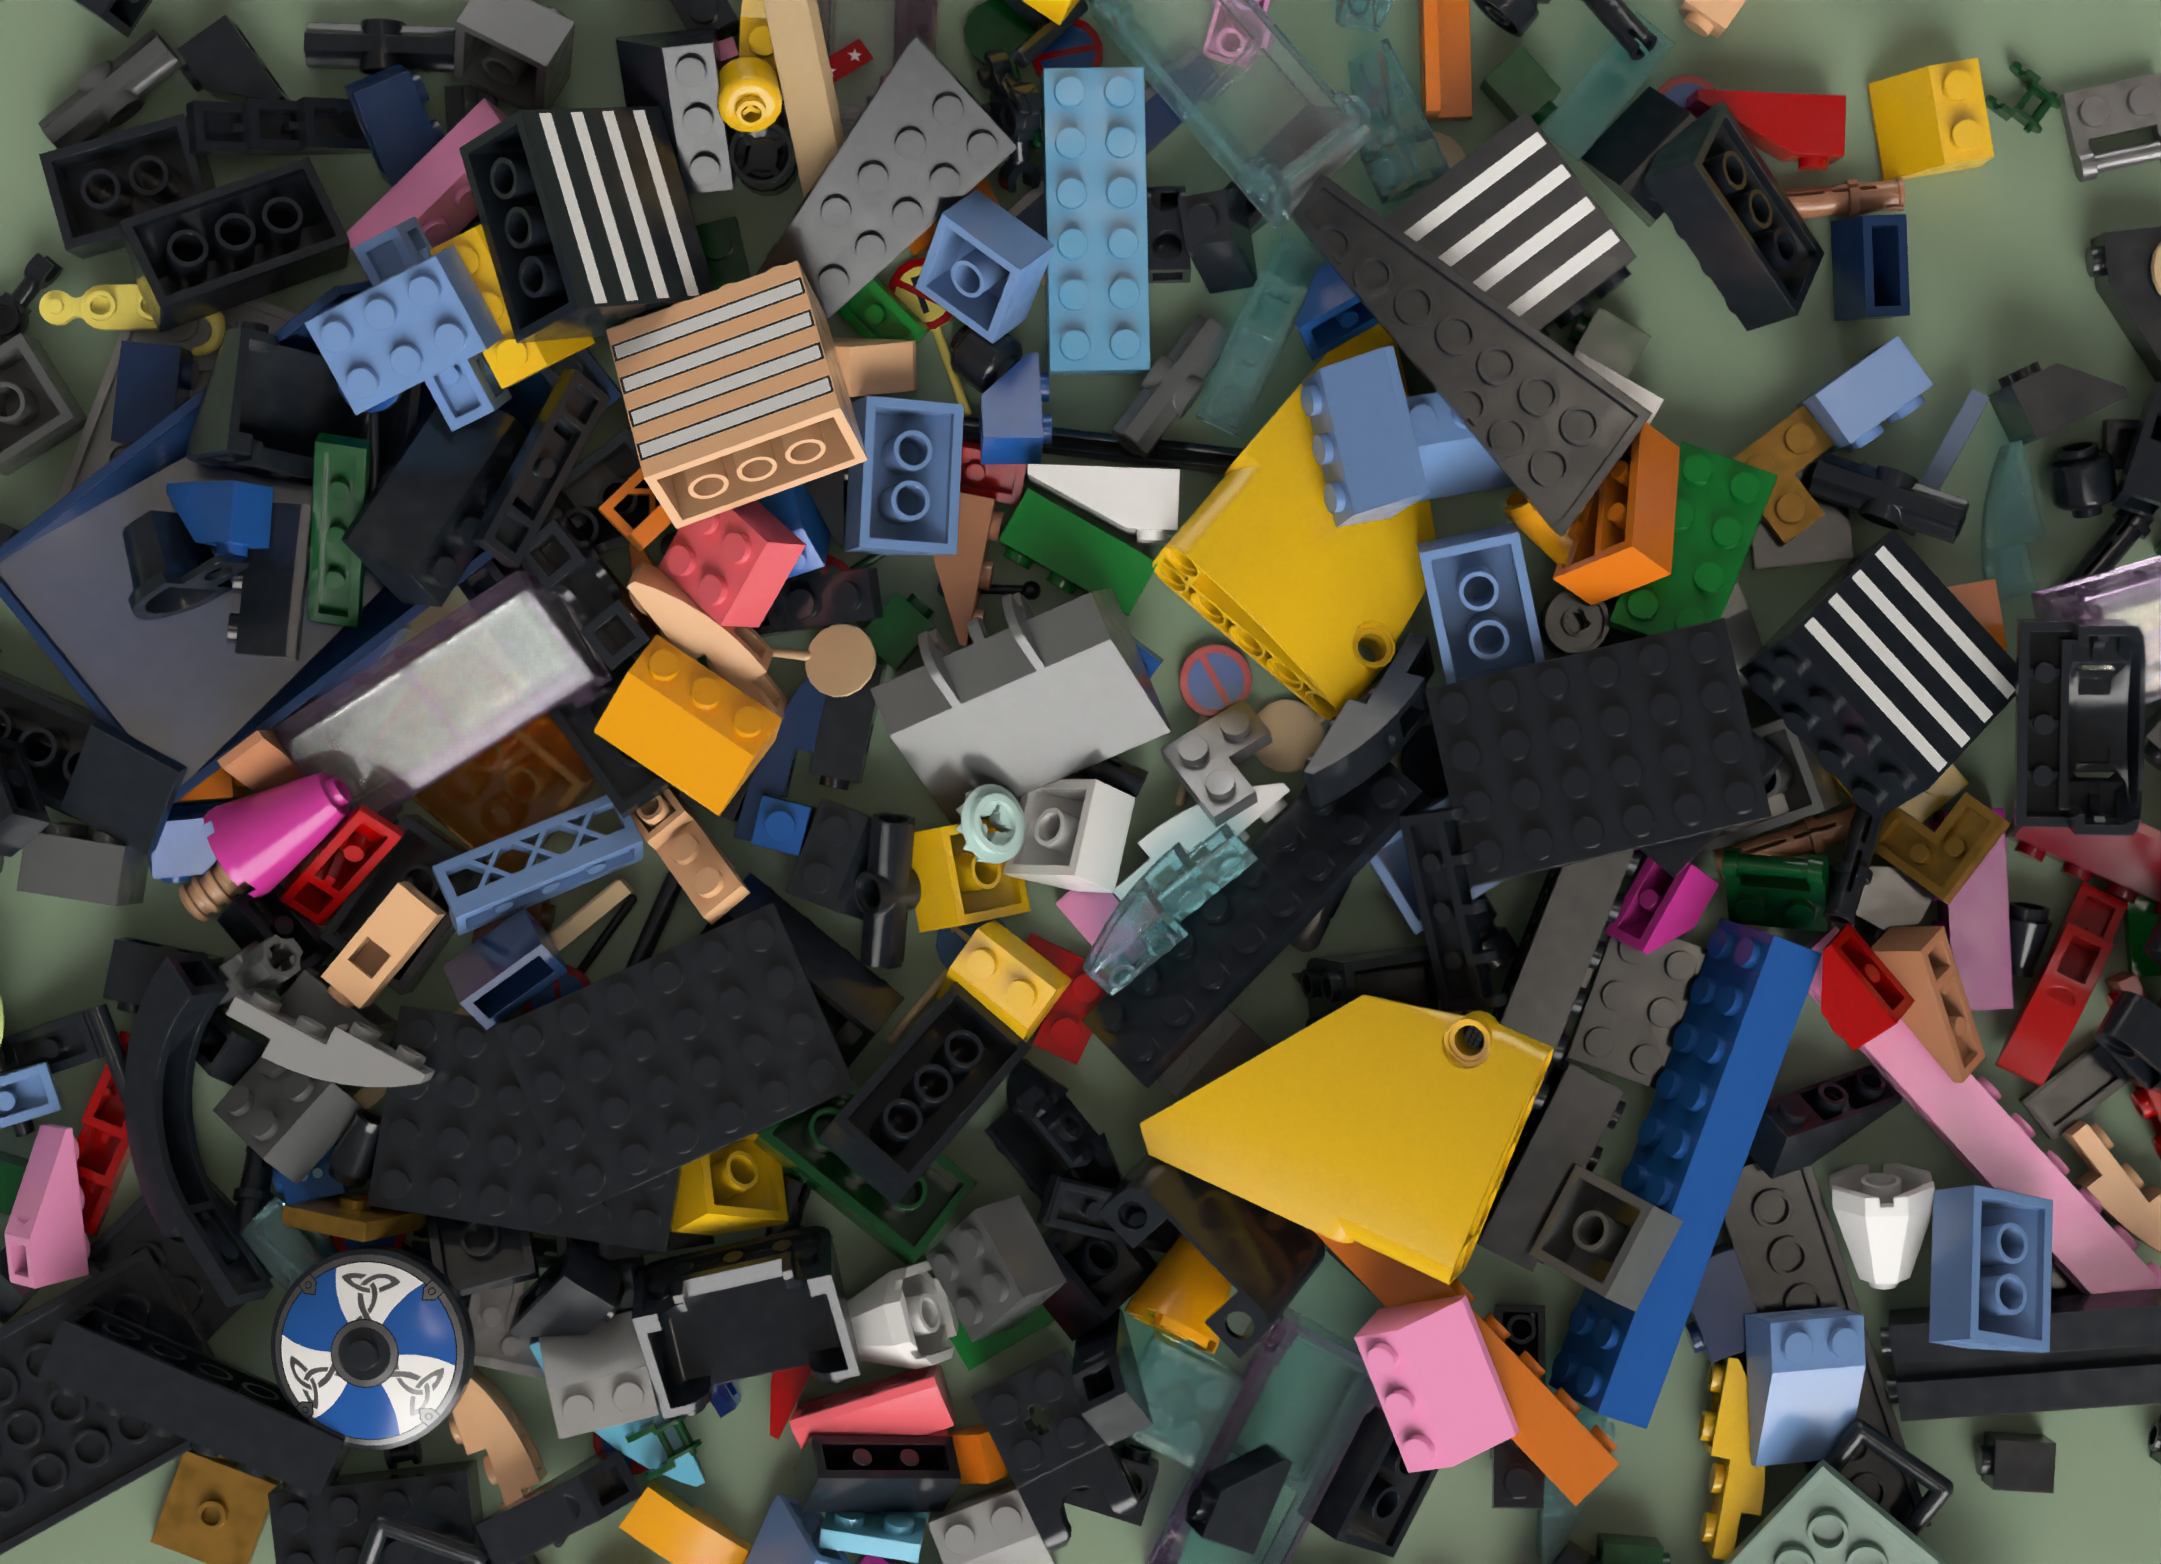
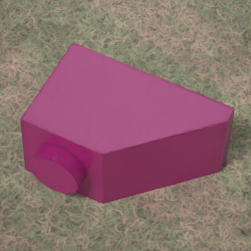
M1647 857L1624 898L1615 922L1609 924L1605 933L1648 955L1695 928L1719 883L1691 863L1674 879L1650 857Z

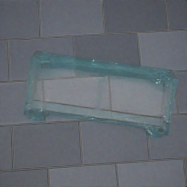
M1089 0L1090 13L1135 67H1144V77L1275 231L1291 219L1292 212L1321 173L1331 179L1370 140V118L1372 115L1361 97L1356 93L1348 96L1341 90L1335 93L1255 0Z

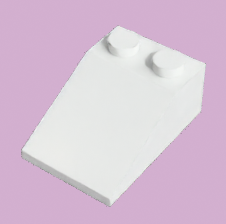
M1028 464L1030 483L1126 535H1137L1136 544L1166 545L1167 537H1173L1178 531L1180 469Z

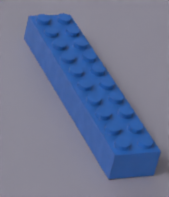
M1720 918L1716 930L1709 939L1708 953L1699 977L1692 985L1691 999L1682 1023L1674 1033L1673 1047L1665 1069L1658 1077L1656 1094L1647 1118L1639 1128V1140L1632 1159L1621 1178V1188L1683 1220L1636 1312L1584 1286L1578 1305L1570 1315L1569 1329L1561 1351L1555 1357L1552 1365V1375L1548 1385L1557 1390L1562 1387L1573 1400L1599 1415L1645 1429L1648 1427L1822 953Z

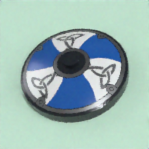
M365 1245L348 1248L334 1253L311 1266L292 1284L285 1294L277 1310L271 1333L273 1371L279 1389L289 1407L300 1420L345 1439L343 1446L353 1449H392L409 1444L428 1434L443 1422L457 1406L467 1389L474 1365L475 1339L469 1312L457 1289L439 1269L428 1261L408 1251L389 1246Z

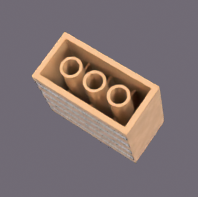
M798 260L786 265L772 267L764 273L737 283L725 284L715 291L675 303L668 308L646 316L631 318L621 325L606 330L643 477L676 529L868 460L826 315Z

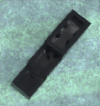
M302 97L297 101L249 98L243 102L193 100L186 104L190 154L294 156L371 153L349 99Z

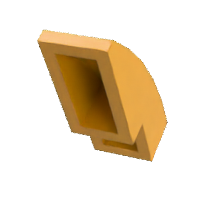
M652 1479L642 1493V1496L639 1497L619 1525V1528L672 1564H745L752 1548L751 1544L695 1504L692 1508L654 1479Z

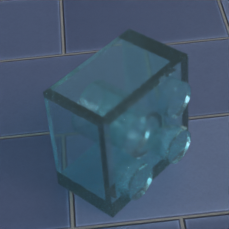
M1154 1329L1137 1361L1153 1425L1129 1436V1438L1199 1473L1244 1384L1242 1373Z

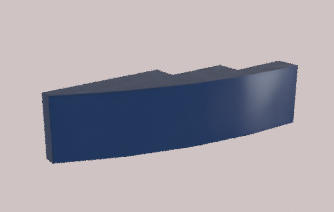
M808 677L790 700L784 711L775 742L757 765L747 788L734 838L751 841L762 795L771 794L788 797L798 749L814 753L826 694L819 692L810 683Z

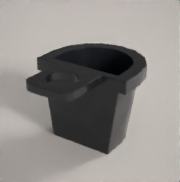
M150 510L131 522L122 532L134 589L128 598V602L135 617L143 619L164 618L200 607L233 588L230 578L249 566L245 556H214L209 545L195 543L179 514L175 512Z

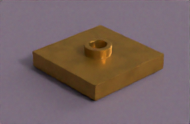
M340 1194L284 1205L281 1223L288 1227L367 1242L418 1231L420 1228H424L425 1215L367 1206L368 1197Z
M191 1449L182 1455L150 1542L206 1564H250L270 1512L268 1493L278 1486L281 1481L268 1476L255 1477L239 1470L234 1463L216 1457L205 1456Z

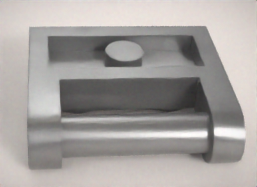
M2160 72L2074 91L2058 97V100L2061 102L2060 109L2072 163L2079 182L2094 180L2097 178L2098 173L2155 160H2160L2161 162ZM2147 128L2152 129L2154 141L2096 154L2090 148L2089 141Z

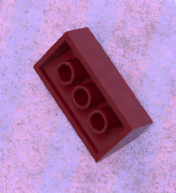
M2012 819L2005 836L2017 842L2014 849L2017 853L2038 862H2043L2046 855L2063 863L2060 872L2085 883L2089 882L2091 876L2109 884L2106 890L2108 894L2128 903L2134 904L2139 896L2154 903L2155 906L2152 913L2160 917V830L2140 822L2134 836L2074 835L2070 828L2016 827Z

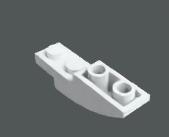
M1284 783L1252 786L1256 791L1258 802L1218 827L1214 826L1198 804L1181 811L1157 826L1137 842L1150 858L1115 887L1114 893L1125 906L1133 899L1141 906L1162 888L1156 880L1170 867L1178 874L1200 855L1194 848L1200 841L1214 856L1221 850L1229 856L1250 838L1245 829L1260 817L1266 824L1288 805L1282 797L1290 791Z

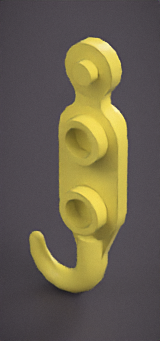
M138 284L97 285L88 289L84 295L78 298L71 297L64 291L53 290L46 293L39 303V311L43 319L55 326L66 325L73 319L81 318L94 329L102 331L158 330L141 295ZM222 312L204 317L210 323L212 329L211 336L206 343L192 349L194 356L208 355L217 350L221 345L227 330L225 317Z

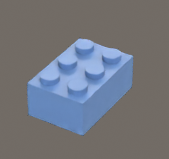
M454 245L323 311L304 323L355 415L487 350L504 337Z
M1516 523L1417 543L1446 685L1545 661L1523 549Z

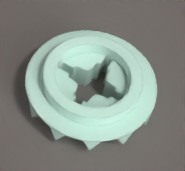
M996 784L980 785L976 789L965 793L966 800L964 804L956 809L961 816V824L955 829L964 836L965 844L963 850L973 852L976 856V862L998 864L1013 858L1021 848L1025 836L1024 813L1016 797L1006 788ZM990 816L989 822L1000 832L987 834L988 828L982 823L980 818Z

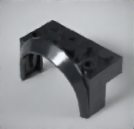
M2017 619L2013 822L2016 827L2070 828L2074 835L2134 836L2141 819L2145 741L2146 645L2145 636L2139 626L2131 625L2124 619ZM2079 665H2112L2115 669L2076 668ZM2072 772H2113V774L2109 778L2077 777Z

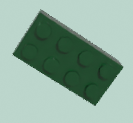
M857 1085L856 1088L765 1128L759 1133L753 1143L907 1266L912 1265L918 1260L978 1183L945 1155L940 1153L895 1206L891 1204L818 1140L833 1119L860 1090Z

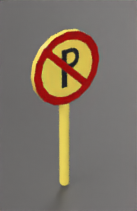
M926 258L910 260L896 270L889 281L888 287L931 329L930 331L933 333L958 404H964V417H969L972 413L960 378L952 370L950 363L951 354L941 329L954 315L915 288Z

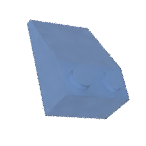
M1839 1307L1745 1314L1751 1465L1757 1467L1824 1460L1856 1419L1866 1367L1864 1315Z

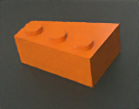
M1645 423L1586 504L1581 521H1574L1570 526L1567 536L1574 541L1565 565L1557 564L1552 579L1592 606L1671 575L1680 456L1679 446L1648 423Z

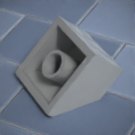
M632 1310L616 1313L608 1322L601 1320L587 1335L539 1337L547 1390L559 1439L659 1415L658 1400L634 1328Z
M1013 1480L948 1504L943 1512H930L928 1526L943 1564H1056L1051 1549L1047 1548Z

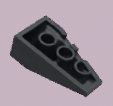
M631 426L626 427L571 470L539 531L552 520L568 516L598 555L631 544L598 511V508L641 468ZM643 479L635 488L649 489V486L645 479ZM627 495L613 509L635 529L648 517L649 496ZM655 497V509H656V508L660 505V503H659V501L657 500V498ZM495 558L484 565L501 588L535 576L523 560L519 568L506 567Z

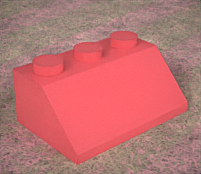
M938 1363L924 1368L910 1369L800 1403L794 1410L789 1423L803 1451L810 1435L947 1436L949 1435L947 1428L955 1425L957 1417L941 1365Z

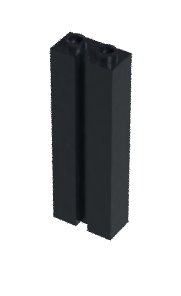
M2161 1289L2051 1297L2050 1352L2045 1353L1967 1349L1929 1342L1930 1307L1892 1309L1889 1314L1888 1327H1880L1883 1357H1892L1896 1374L1887 1375L1890 1405L1899 1404L1901 1421L2161 1404Z

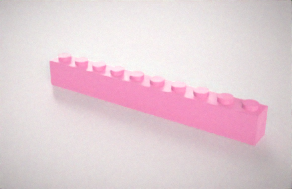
M1830 926L1828 932L1821 931L1804 946L1822 953L1807 993L1820 1008L1823 949L1840 931L1836 926ZM1902 1019L1858 1048L1984 1187L2053 1200L2052 1259L2055 1261L2053 1263L2080 1292L2098 1294L2161 1289V1269L2153 1262H2149L2146 1265L2136 1255L2134 1250L2138 1247V1244L2131 1235L2120 1225L2116 1224L2112 1228L2099 1214L2104 1210L2099 1200L2086 1188L2082 1187L2078 1191L2065 1177L2070 1172L2066 1164L2051 1150L2045 1153L2040 1150L2031 1140L2036 1135L2032 1127L2017 1113L2014 1112L2011 1116L2007 1114L1997 1103L2002 1098L2001 1094L1985 1077L1980 1075L1975 1079L1970 1074L1963 1083H1954Z

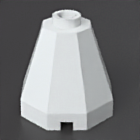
M1883 1163V1173H1869V1164H1855L1828 1175L1829 1196L1832 1208L1859 1279L1869 1282V1286L1875 1289L1886 1290L1898 1287L1899 1282L1911 1277L1933 1212L1935 1185L1930 1171L1899 1163Z
M928 1261L892 1270L847 1301L860 1361L919 1369L952 1358L954 1347L946 1348L948 1338L957 1336L959 1323L956 1312L939 1280L932 1278L927 1272L932 1270Z

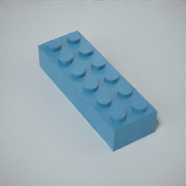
M1144 67L1043 68L1040 84L1043 101L1041 130L1043 140L1044 238L1055 245L1045 270L1047 372L1049 376L1146 374L1150 370Z

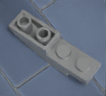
M254 991L252 996L249 994L236 996L226 1013L227 1016L270 1038L261 1056L262 1058L312 1078L362 1087H399L424 1083L431 1080L435 1070L424 1065L426 1061L424 1055L400 1044L396 1050L379 1041L382 1035L379 1031L362 1022L354 1021L352 1026L346 1023L335 1026L330 1037L324 1035L327 1027L304 1015H299L296 1020L279 1011L282 1003L259 991Z

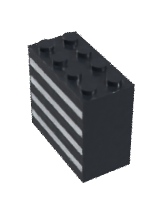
M660 106L519 110L459 148L516 343L607 335V329L621 325L631 318L643 317L668 308L675 303L715 291Z
M1527 111L1384 218L1547 337L1551 336L1547 328L1553 323H1556L1562 329L1585 312L1584 310L1591 305L1587 298L1594 292L1602 299L1621 285L1631 275L1627 266L1637 257Z
M1895 530L1844 564L1738 670L1749 682L1752 690L1758 696L1764 698L1784 720L1786 727L1793 734L1797 735L1818 757L1823 768L1832 773L1852 794L1856 804L1866 810L1875 820L1928 790L2016 696V662Z

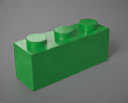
M1029 488L999 538L1000 544L1007 547L1003 554L1004 557L1027 570L1030 569L1033 563L1050 572L1046 579L1048 582L1071 595L1076 587L1086 593L1112 588L1122 613L1128 617L1157 566L1156 564L1152 567V562L1154 561L1152 558Z

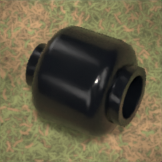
M964 325L956 332L950 343V348L953 350L950 362L953 372L981 393H984L1020 361L1023 356L1021 343L1009 333L992 344L967 325Z
M2093 441L2077 442L2058 448V455L2047 464L2051 497L2054 505L2059 509L2072 511L2073 518H2090L2102 514V506L2113 501L2117 490L2112 455L2107 450L2099 449L2097 442Z

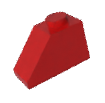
M1848 923L1841 928L1823 949L1821 1013L1828 1020L1835 1034L1843 1038L1849 1047L1855 1051L1897 1024L1915 1000L1852 925Z

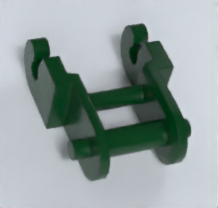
M2013 61L2009 69L2016 77L2027 84L2026 93L2013 108L2005 103L1997 104V99L1992 95H1988L1985 98L1986 106L2005 121L2013 117L2025 126L2023 128L2025 132L2030 133L2032 131L2039 134L2043 130L2039 124L2050 107L2059 109L2061 102L2056 98L2058 96L2056 92H2048L2038 84L2041 80L2040 76L2030 69L2023 71L2021 69L2022 65L2017 61ZM2034 95L2042 102L2030 117L2022 109Z
M671 1417L659 1425H656L654 1420L640 1426L638 1431H632L625 1436L627 1442L630 1443L652 1432L658 1436L665 1449L667 1460L660 1463L658 1468L647 1471L645 1473L647 1480L654 1479L675 1468V1459L689 1452L693 1456L697 1453L696 1448L702 1444L701 1439H692L683 1422L686 1417ZM674 1426L683 1443V1446L676 1450H673L664 1433L665 1430Z

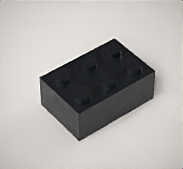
M179 114L39 154L65 250L81 259L125 248L126 246L119 227L120 220L216 188L207 155L190 154L188 125L185 114Z
M406 814L397 826L404 831L402 838L348 896L320 936L322 940L341 952L398 882H410L445 911L446 915L387 985L400 995L411 993L415 990L456 931L450 919L449 906L433 874L432 866L469 851L418 814ZM464 869L449 875L448 878L458 897L477 889L483 874Z

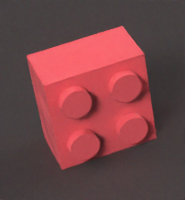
M756 500L680 527L658 568L720 626L760 627L806 544Z

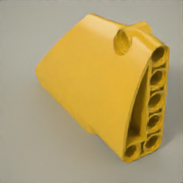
M1379 323L1329 351L1303 380L1305 381L1319 368L1382 347L1393 346L1405 396L1409 397L1397 344ZM1301 383L1223 474L1225 477L1164 546L1152 562V567L1157 564L1154 573L1166 586L1316 713L1330 721L1333 717H1338L1348 699L1357 701L1382 669L1392 660L1395 654V644L1426 591L1417 543L1435 540L1436 535L1430 500L1415 502L1389 519L1336 527L1333 513L1328 511L1324 501L1326 482L1322 465H1319L1314 458L1312 449L1314 432L1310 416H1307L1302 408L1301 391L1303 385ZM1358 645L1369 647L1374 653L1375 662L1365 660L1359 653Z
M1363 994L1144 1120L1139 1125L1148 1155L1329 1239L1342 1243H1353L1356 1241L1450 1285L1463 1272L1474 1251L1550 1064L1554 1048L1499 1024L1496 1018L1488 1012L1473 1011L1467 1015H1460ZM1465 1026H1474L1482 1032L1485 1041L1482 1049L1472 1048L1467 1044L1463 1034Z

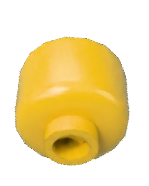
M740 57L731 60L721 68L719 72L717 108L722 120L729 127L740 132L754 133L768 128L781 113L782 93L776 71L766 61L757 57Z

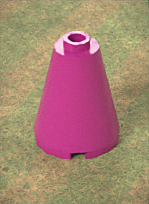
M319 772L212 808L207 811L203 818L204 825L212 821L215 831L207 839L219 864L237 886L247 882L255 888L249 895L254 898L263 897L270 893L348 816L350 812L348 803L352 801V796L340 777L336 775L331 777L325 772Z

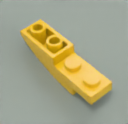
M1735 1355L1710 1364L1707 1390L1713 1392L1709 1411H1702L1698 1426V1439L1704 1441L1703 1448L1710 1456L1721 1458L1720 1464L1713 1463L1711 1467L1708 1487L1709 1492L1714 1493L1711 1512H1704L1700 1525V1541L1705 1542V1549L1712 1558L1726 1560L1735 1549L1741 1512L1761 1516L1765 1489V1466L1755 1467L1751 1465L1748 1382L1744 1369Z

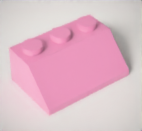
M1466 1295L1378 1309L1354 1337L1408 1473L1453 1467L1516 1436L1520 1431Z

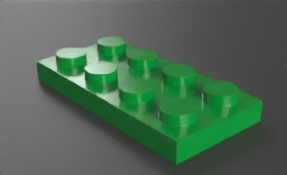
M1682 441L1679 456L1671 575L1620 594L1610 618L1609 627L1642 638L1721 619L1778 475Z

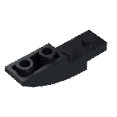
M862 568L786 581L760 627L752 628L761 637L828 628L836 624H849L851 622L882 618L883 610L877 568Z
M1410 633L1400 650L1395 651L1392 660L1388 663L1387 671L1378 686L1375 685L1370 689L1366 703L1348 699L1338 717L1335 716L1330 720L1325 738L1317 751L1307 757L1303 767V780L1306 782L1312 805L1322 807L1365 782L1384 767L1421 727L1430 713L1425 692L1427 689L1426 684L1435 671L1428 637Z
M1495 1304L1494 1317L1511 1334L1505 1343L1518 1356L1526 1350L1546 1370L1545 1305ZM1545 1374V1375L1542 1376L1540 1379H1541V1380L1545 1383V1385H1546V1374ZM1511 1438L1490 1448V1459H1492V1509L1543 1510L1544 1473Z

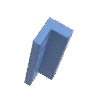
M415 216L352 248L373 286L432 256L429 251L432 247ZM482 352L425 380L452 432L497 410L512 399L508 388L501 389Z
M605 795L432 866V871L449 906L451 922L458 936L516 913L522 908L526 909L643 860V839L631 815L623 819L608 796ZM614 808L623 829L608 835L589 830L595 815ZM583 821L581 827L575 825L576 823ZM560 830L577 836L572 849L562 854L542 849L547 836ZM584 839L591 841L582 845ZM534 840H537L535 846L528 844ZM512 849L530 855L525 869L512 874L495 868L501 854ZM538 858L545 860L543 862L536 864ZM490 859L488 865L481 863ZM464 869L483 874L477 889L458 897L448 878L449 875ZM491 877L498 879L492 883H489Z

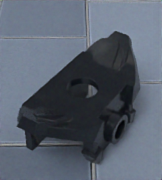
M1021 1059L1009 1073L1010 1077L1007 1083L1009 1108L984 1130L992 1139L998 1151L1005 1155L1026 1181L1029 1189L1041 1201L1044 1197L1050 1173L1116 1188L1123 1179V1176L1118 1169L1105 1133L1103 1132L1098 1135L1067 1097L1068 1088L1034 1066L1028 1059Z

